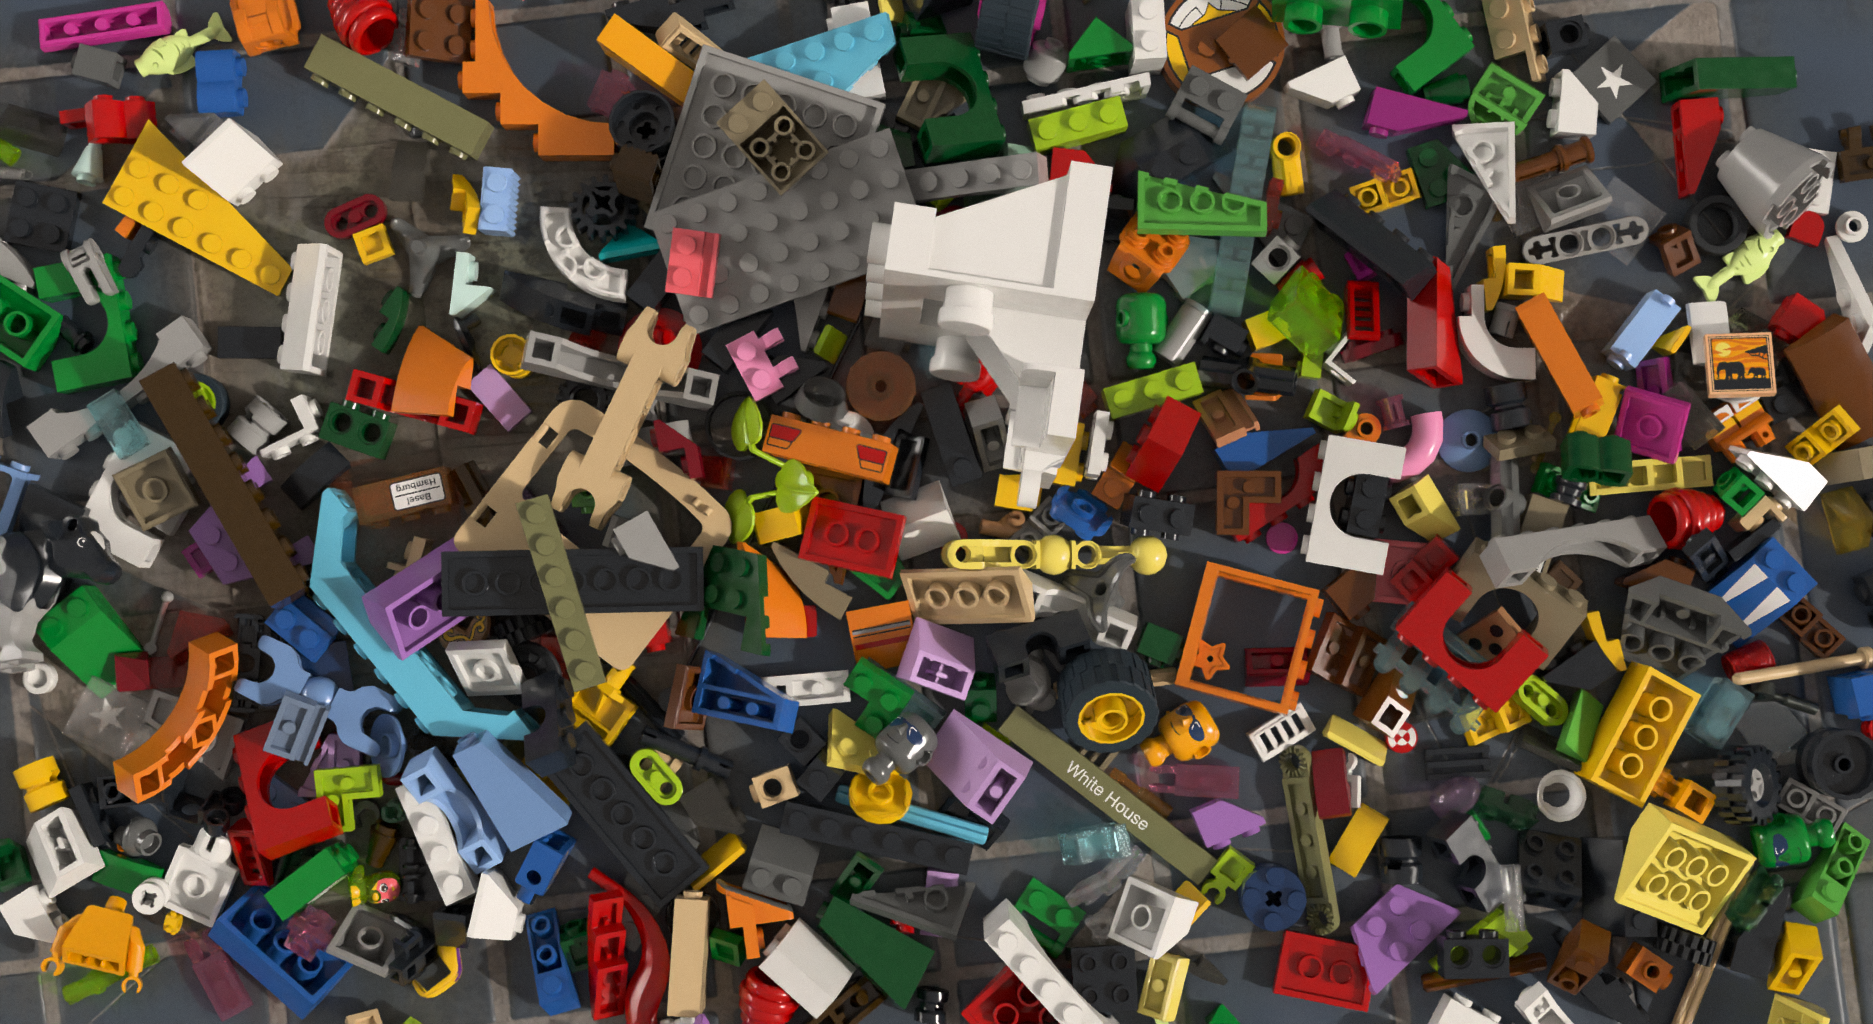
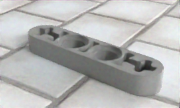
M1627 216L1536 235L1528 238L1523 243L1522 255L1529 263L1545 264L1637 245L1646 239L1649 227L1643 218ZM1631 221L1634 222V225L1641 226V231L1636 233L1635 239H1632L1631 235L1625 234L1619 236L1621 242L1616 243V232L1612 226L1613 224H1618L1617 230L1629 228V222ZM1598 228H1605L1610 235L1609 241L1603 246H1597L1592 241V234ZM1567 234L1574 235L1578 241L1576 249L1570 253L1563 252L1560 248V240ZM1554 237L1553 247L1557 256L1551 257V250L1541 252V258L1536 259L1535 255H1529L1528 249L1533 248V242L1538 241L1540 246L1551 245L1548 238Z

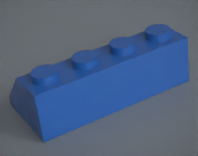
M252 886L216 920L207 936L303 1020L328 995L354 964L326 953V949L331 941L300 913L282 921L263 896L271 890L268 886Z

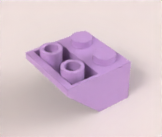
M916 617L896 677L965 701L975 673L974 638Z

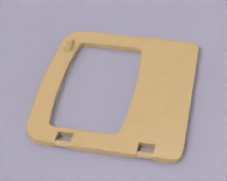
M568 400L555 407L454 536L455 547L459 551L530 550L515 503L525 501L523 498L524 489L570 431L579 430L594 438L605 414L581 400ZM551 428L558 435L546 449L538 442L547 430ZM637 436L626 460L665 489L702 524V532L691 547H703L704 567L712 546L723 547L731 534L732 522L729 513L698 483L691 480L687 474L684 475L683 470ZM489 506L497 513L488 525L484 527L477 522V519ZM561 534L565 549H580ZM672 612L586 614L599 657L614 668L625 670L635 662ZM550 614L545 615L550 620H552Z

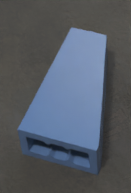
M484 730L478 734L470 732L457 741L458 745L452 756L511 852L568 825L572 814L570 807L489 731Z

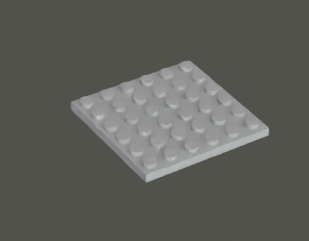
M703 44L649 213L761 174L716 122L763 79L827 150L876 133L886 105ZM647 216L644 228L653 230L649 216Z

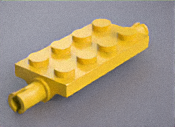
M634 664L625 670H618L612 667L606 675L607 682L574 692L572 697V708L576 717L574 730L584 721L588 720L610 747L638 709V706L622 695L620 690L633 670L636 669ZM524 757L521 762L569 806L570 802L548 776L542 778L525 764Z

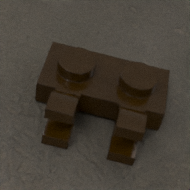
M1870 125L1869 130L1873 140V125ZM1861 126L1838 130L1840 143L1845 151L1837 152L1836 156L1840 184L1873 179V146L1862 148Z

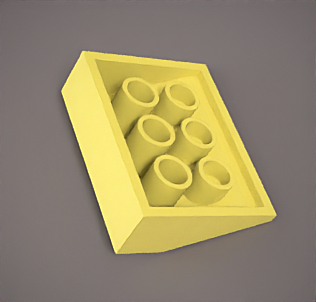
M1648 803L1631 828L1614 900L1619 904L1703 935L1757 858L1733 837Z

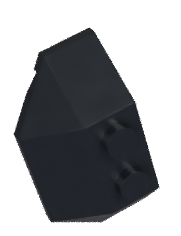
M1164 117L1121 142L1111 179V184L1113 185L1112 195L1118 194L1134 199L1133 210L1137 209L1138 170L1148 172L1149 176L1160 179L1168 177L1178 180L1177 183H1181L1231 154L1233 150L1226 139L1219 146L1212 142L1213 138L1176 118L1171 120Z

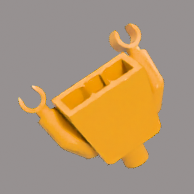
M110 896L105 908L89 905L83 913L76 914L62 924L50 949L52 955L42 961L41 970L46 972L50 962L54 961L57 967L53 976L62 974L65 963L124 976L125 971H127L129 974L122 982V991L126 992V984L129 980H135L138 983L137 993H139L143 987V982L138 975L143 970L145 945L140 929L133 925V916L124 913L127 901L119 896Z

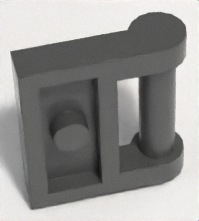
M1192 65L1169 106L1165 117L1171 120L1175 118L1213 138L1212 142L1221 146L1248 95ZM1186 99L1223 119L1220 127L1182 108L1183 101Z

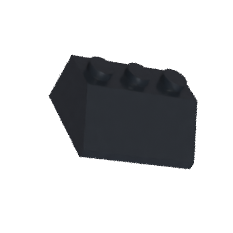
M1629 836L1580 837L1582 841V918L1612 932L1611 936L1658 937L1656 917L1619 904L1614 900Z

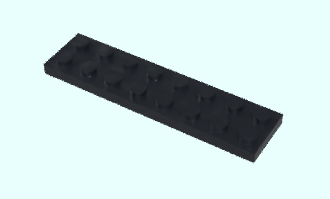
M668 547L679 565V568L673 572L629 560L626 554L619 556L615 548L566 549V553L586 614L704 611L703 547ZM530 550L441 552L442 617L550 614Z

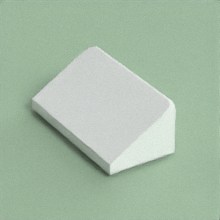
M1723 301L1685 304L1688 325L1691 327L1689 337L1693 365L1705 366L1703 344L1705 334H1730L1726 302Z

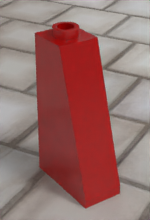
M1433 256L1434 261L1432 263L1437 273L1413 301L1407 298V371L1431 388L1436 389L1463 385L1450 267L1439 258Z

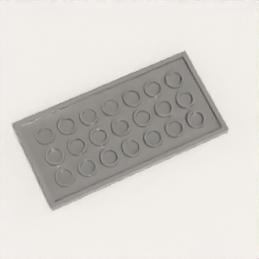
M890 128L828 149L829 153L782 196L762 174L649 213L648 216L667 270L673 227L721 234L713 299L676 294L686 324L694 327L697 330L696 333L699 334L866 275L872 223L892 224L895 202L916 205Z

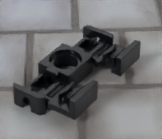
M237 613L234 618H239L237 635L238 656L241 654L251 655L254 658L255 665L248 672L238 669L237 680L233 682V688L236 682L242 678L253 682L254 680H259L261 650L257 645L261 636L266 635L280 641V635L265 623L259 622V620H264V617L260 614ZM281 637V642L288 645V642ZM233 689L232 706H230L228 711L253 713L257 707H252V705H258V708L278 710L280 704L265 707L237 693Z

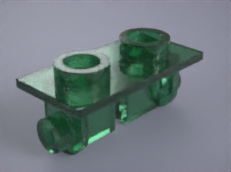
M1487 785L1482 787L1476 786L1473 798L1478 800L1469 806L1467 810L1469 811L1473 808L1480 819L1486 821L1496 820L1507 824L1510 829L1516 831H1525L1539 822V819L1535 818L1538 806L1534 805L1532 800L1511 794L1508 804L1503 803L1505 792Z
M1761 864L1748 877L1746 884L1736 898L1730 902L1728 909L1724 913L1737 932H1740L1741 929L1746 932L1756 929L1768 911L1765 906L1760 904L1761 901L1772 905L1784 889V879L1777 874H1773L1770 877Z

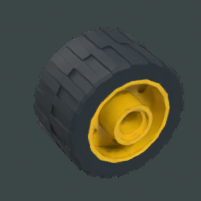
M1096 648L1078 655L1061 671L1056 687L1065 733L1074 744L1081 746L1082 749L1087 751H1095V753H1115L1130 749L1136 744L1138 745L1153 732V728L1158 722L1159 706L1150 670L1145 661L1140 659L1137 654L1122 648Z

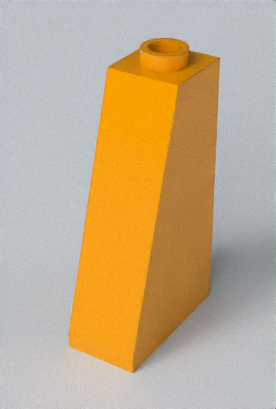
M614 13L596 39L604 53L683 107L694 71Z

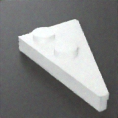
M1515 121L1452 125V136L1507 224H1516Z
M1839 236L1826 237L1824 245L1842 316L1850 319L1868 354L1873 344V305Z

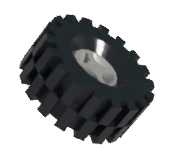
M1730 745L1723 747L1724 751L1718 753L1719 760H1715L1713 765L1716 768V773H1712V780H1715L1712 794H1716L1717 798L1714 800L1715 807H1720L1718 811L1720 817H1725L1724 821L1731 825H1768L1767 823H1771L1774 820L1772 814L1777 815L1778 808L1776 804L1781 802V797L1778 796V791H1782V784H1778V778L1781 775L1780 770L1775 768L1778 764L1776 758H1771L1773 753L1770 750H1766L1764 745Z

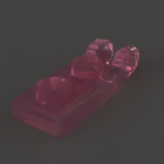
M1175 763V765L1162 764L1157 767L1150 765V772L1155 774L1175 773L1174 785L1164 783L1149 784L1150 792L1174 793L1175 796L1227 799H1238L1239 766Z
M208 928L202 931V938L211 956L204 959L199 944L193 938L186 940L184 946L193 963V970L223 1022L254 1004L226 952L223 949L221 950V947L207 936L211 930Z

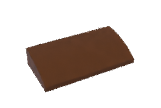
M1833 313L1784 349L1783 352L1819 419L1840 404L1861 428L1835 448L1841 451L1873 437V363L1850 319Z

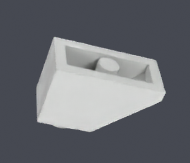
M1344 55L1288 81L1283 90L1286 95L1325 109L1336 105L1339 110L1355 102L1354 97L1361 88Z

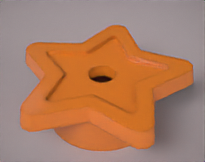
M1200 640L1199 653L1196 655L1194 666L1202 669L1207 681L1211 679L1217 670L1230 669V665L1223 657L1226 648L1225 643L1211 646L1205 641ZM1208 656H1212V657H1213V661H1212V662H1209V661L1207 660V657H1208Z

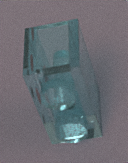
M1714 677L1683 731L1708 747L1722 750L1755 695L1743 687L1734 684L1728 678Z

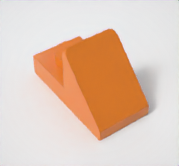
M1125 441L1121 443L1107 466L1106 472L1102 474L1091 492L1093 496L1115 510L1120 508L1124 500V494L1129 493L1134 483H1136L1135 480L1125 476L1130 465L1125 460L1132 448V445Z

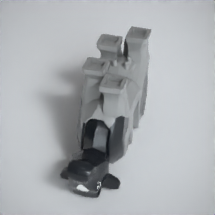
M70 514L62 521H42V530L10 532L0 535L1 673L16 674L34 671V663L44 661L43 653L34 646L32 639L38 622L56 603L63 578L89 579L98 584L111 585L122 576V567L111 555L110 541L100 531L97 520L84 515Z

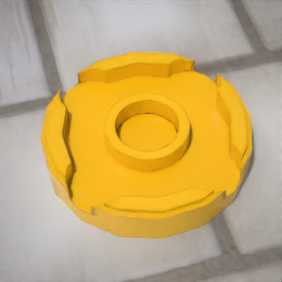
M893 770L886 783L876 785L865 774L859 773L851 780L848 793L850 806L856 815L867 822L879 825L893 823L901 819L909 810L913 794L909 781Z

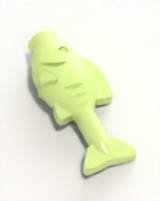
M214 12L208 22V28L191 36H188L186 29H181L175 35L159 38L153 41L140 58L134 60V63L143 77L148 75L182 74L195 67L193 53L197 47L213 39L222 42H232L233 38L225 29L219 13Z
M1775 229L1773 231L1775 234L1770 239L1764 238L1759 233L1748 236L1738 248L1722 256V260L1727 265L1712 277H1693V281L1702 290L1707 302L1716 301L1719 286L1733 276L1740 275L1744 284H1750L1760 278L1769 268L1771 259L1776 254L1779 246L1785 242L1782 234Z

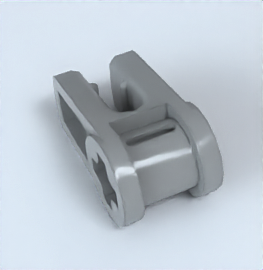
M92 238L84 240L82 246L71 251L66 249L60 252L65 268L71 274L88 305L92 306L100 302L96 285L93 284L89 276L90 270H92L99 284L98 287L102 289L105 295L113 296L119 293L105 263L103 253Z

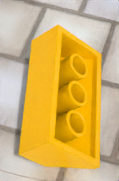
M1631 661L1597 726L1587 762L1579 761L1573 773L1597 787L1643 808L1701 695L1651 666Z

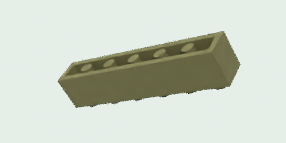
M323 34L319 37L304 65V68L312 74L310 78L312 81L325 88L332 84L340 89L339 95L355 103L358 98L368 103L365 108L380 117L387 113L395 118L394 124L410 132L412 128L423 132L421 138L437 147L442 142L451 147L448 151L449 153L461 160L466 161L467 157H470L477 161L494 130V127L488 121Z
M548 494L515 503L574 692L607 682Z

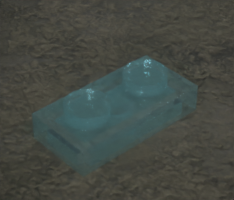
M117 389L110 390L86 405L120 460L127 459L151 444Z

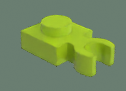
M1231 845L1225 849L1217 859V863L1210 870V873L1215 878L1207 879L1201 887V893L1204 895L1210 888L1219 890V893L1214 898V902L1217 905L1225 899V889L1228 886L1236 891L1246 876L1255 868L1254 862Z

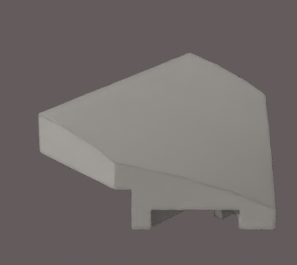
M1189 236L1190 245L1170 273H1163L1160 279H1165L1177 293L1176 297L1182 303L1187 298H1190L1191 294L1206 284L1209 285L1213 282L1214 276L1218 274L1220 268L1222 240Z

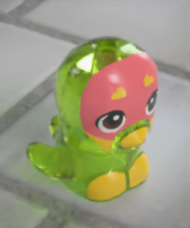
M358 865L354 869L353 874L347 876L352 907L364 905L367 900L372 904L391 902L399 896L401 891L399 877L391 870H382L365 876L363 865Z

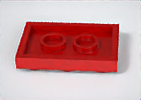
M814 497L811 502L798 558L804 561L892 579L907 517L896 513Z
M1284 929L1272 988L1273 993L1368 1012L1371 998L1368 988L1370 983L1365 967L1361 965L1358 956L1359 948L1356 943Z

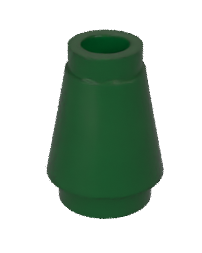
M1458 72L1422 87L1424 99L1442 104H1461L1463 100L1470 99L1471 97L1467 75H1458Z

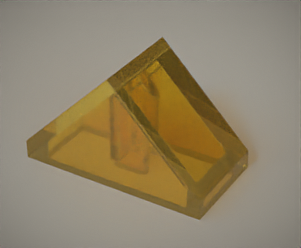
M1853 486L1820 494L1836 554L1840 555L1869 547L1873 514Z

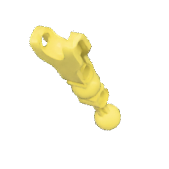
M1054 534L1045 536L1040 540H1032L1031 542L1026 540L960 539L945 543L940 554L943 564L948 568L984 569L985 567L1020 566L1022 569H1040L1050 575L1061 574L1067 569H1092L1097 565H1104L1111 558L1123 553H1130L1136 557V562L1131 565L1133 570L1142 575H1152L1163 568L1167 559L1166 547L1162 541L1150 535L1139 536L1130 546L1098 545L1093 541H1068L1062 536ZM1021 545L1029 551V559L1024 564L1017 562L1014 555L1015 550ZM1083 546L1088 547L1092 553L1091 560L1086 564H1083L1078 559V551ZM959 547L963 548L966 554L965 559L961 562L955 555Z

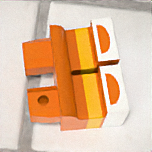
M1760 397L1745 403H1729L1724 401L1720 406L1713 408L1693 421L1714 452L1722 451L1731 463H1735L1737 458L1728 450L1730 445L1746 448L1741 440L1750 436L1755 446L1759 448L1775 439L1768 424L1773 421V418L1762 408L1758 401Z

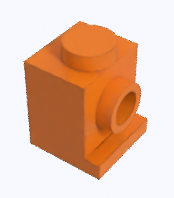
M1634 941L1616 967L1655 993L1659 988L1661 990L1666 989L1673 979V974L1670 973L1673 968L1672 965ZM1650 966H1655L1650 975L1648 976L1647 969Z

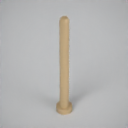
M1869 646L1860 647L1853 654L1738 672L1732 676V682L1736 685H1745L1858 665L1862 669L1873 668V649Z

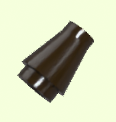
M378 818L376 823L371 825L368 852L365 860L368 865L375 868L384 867L385 861L402 836L399 823L387 818Z

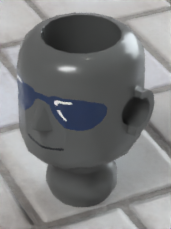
M911 711L903 712L884 730L880 731L875 740L878 754L866 759L862 765V770L876 785L886 783L893 770L900 774H908L918 766H925L930 762L933 752L938 745L937 736L931 726L921 716Z

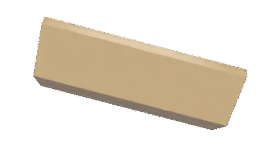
M1020 566L985 567L984 569H904L900 571V577L914 621L916 617L935 624L1030 623L1035 620L1032 582Z

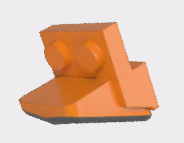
M721 879L716 880L717 891L726 897L730 929L742 927L747 959L760 958L759 949H765L762 926L756 927V924L794 919L791 905L788 902L744 890L742 887L727 883Z

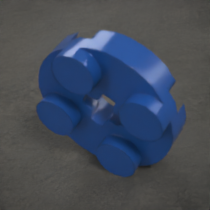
M1070 486L1060 487L1051 500L1050 516L1054 520L1065 523L1074 529L1077 536L1083 540L1090 541L1094 536L1104 535L1113 522L1112 515L1108 518L1105 514L1108 510L1107 506L1086 490L1079 488L1075 493L1068 491Z

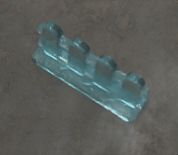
M1411 601L1393 619L1394 622L1390 628L1394 633L1385 645L1379 643L1373 650L1378 654L1374 660V667L1382 674L1390 672L1393 668L1403 674L1399 681V686L1404 693L1412 694L1420 688L1428 694L1424 705L1429 713L1438 714L1446 709L1454 716L1450 720V728L1454 733L1461 735L1470 729L1475 732L1481 725L1477 718L1483 711V708L1472 699L1474 694L1469 691V694L1461 706L1451 700L1459 688L1448 680V673L1444 669H1442L1444 671L1443 675L1435 686L1426 680L1434 667L1422 658L1423 652L1415 645L1413 647L1419 653L1410 666L1401 660L1408 646L1397 637L1399 632L1395 628L1398 620L1415 603ZM1444 627L1443 636L1445 643L1454 655L1468 662L1488 661L1448 628Z

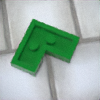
M864 657L860 658L843 684L869 701L854 725L875 739L881 730H884L900 715L915 692Z

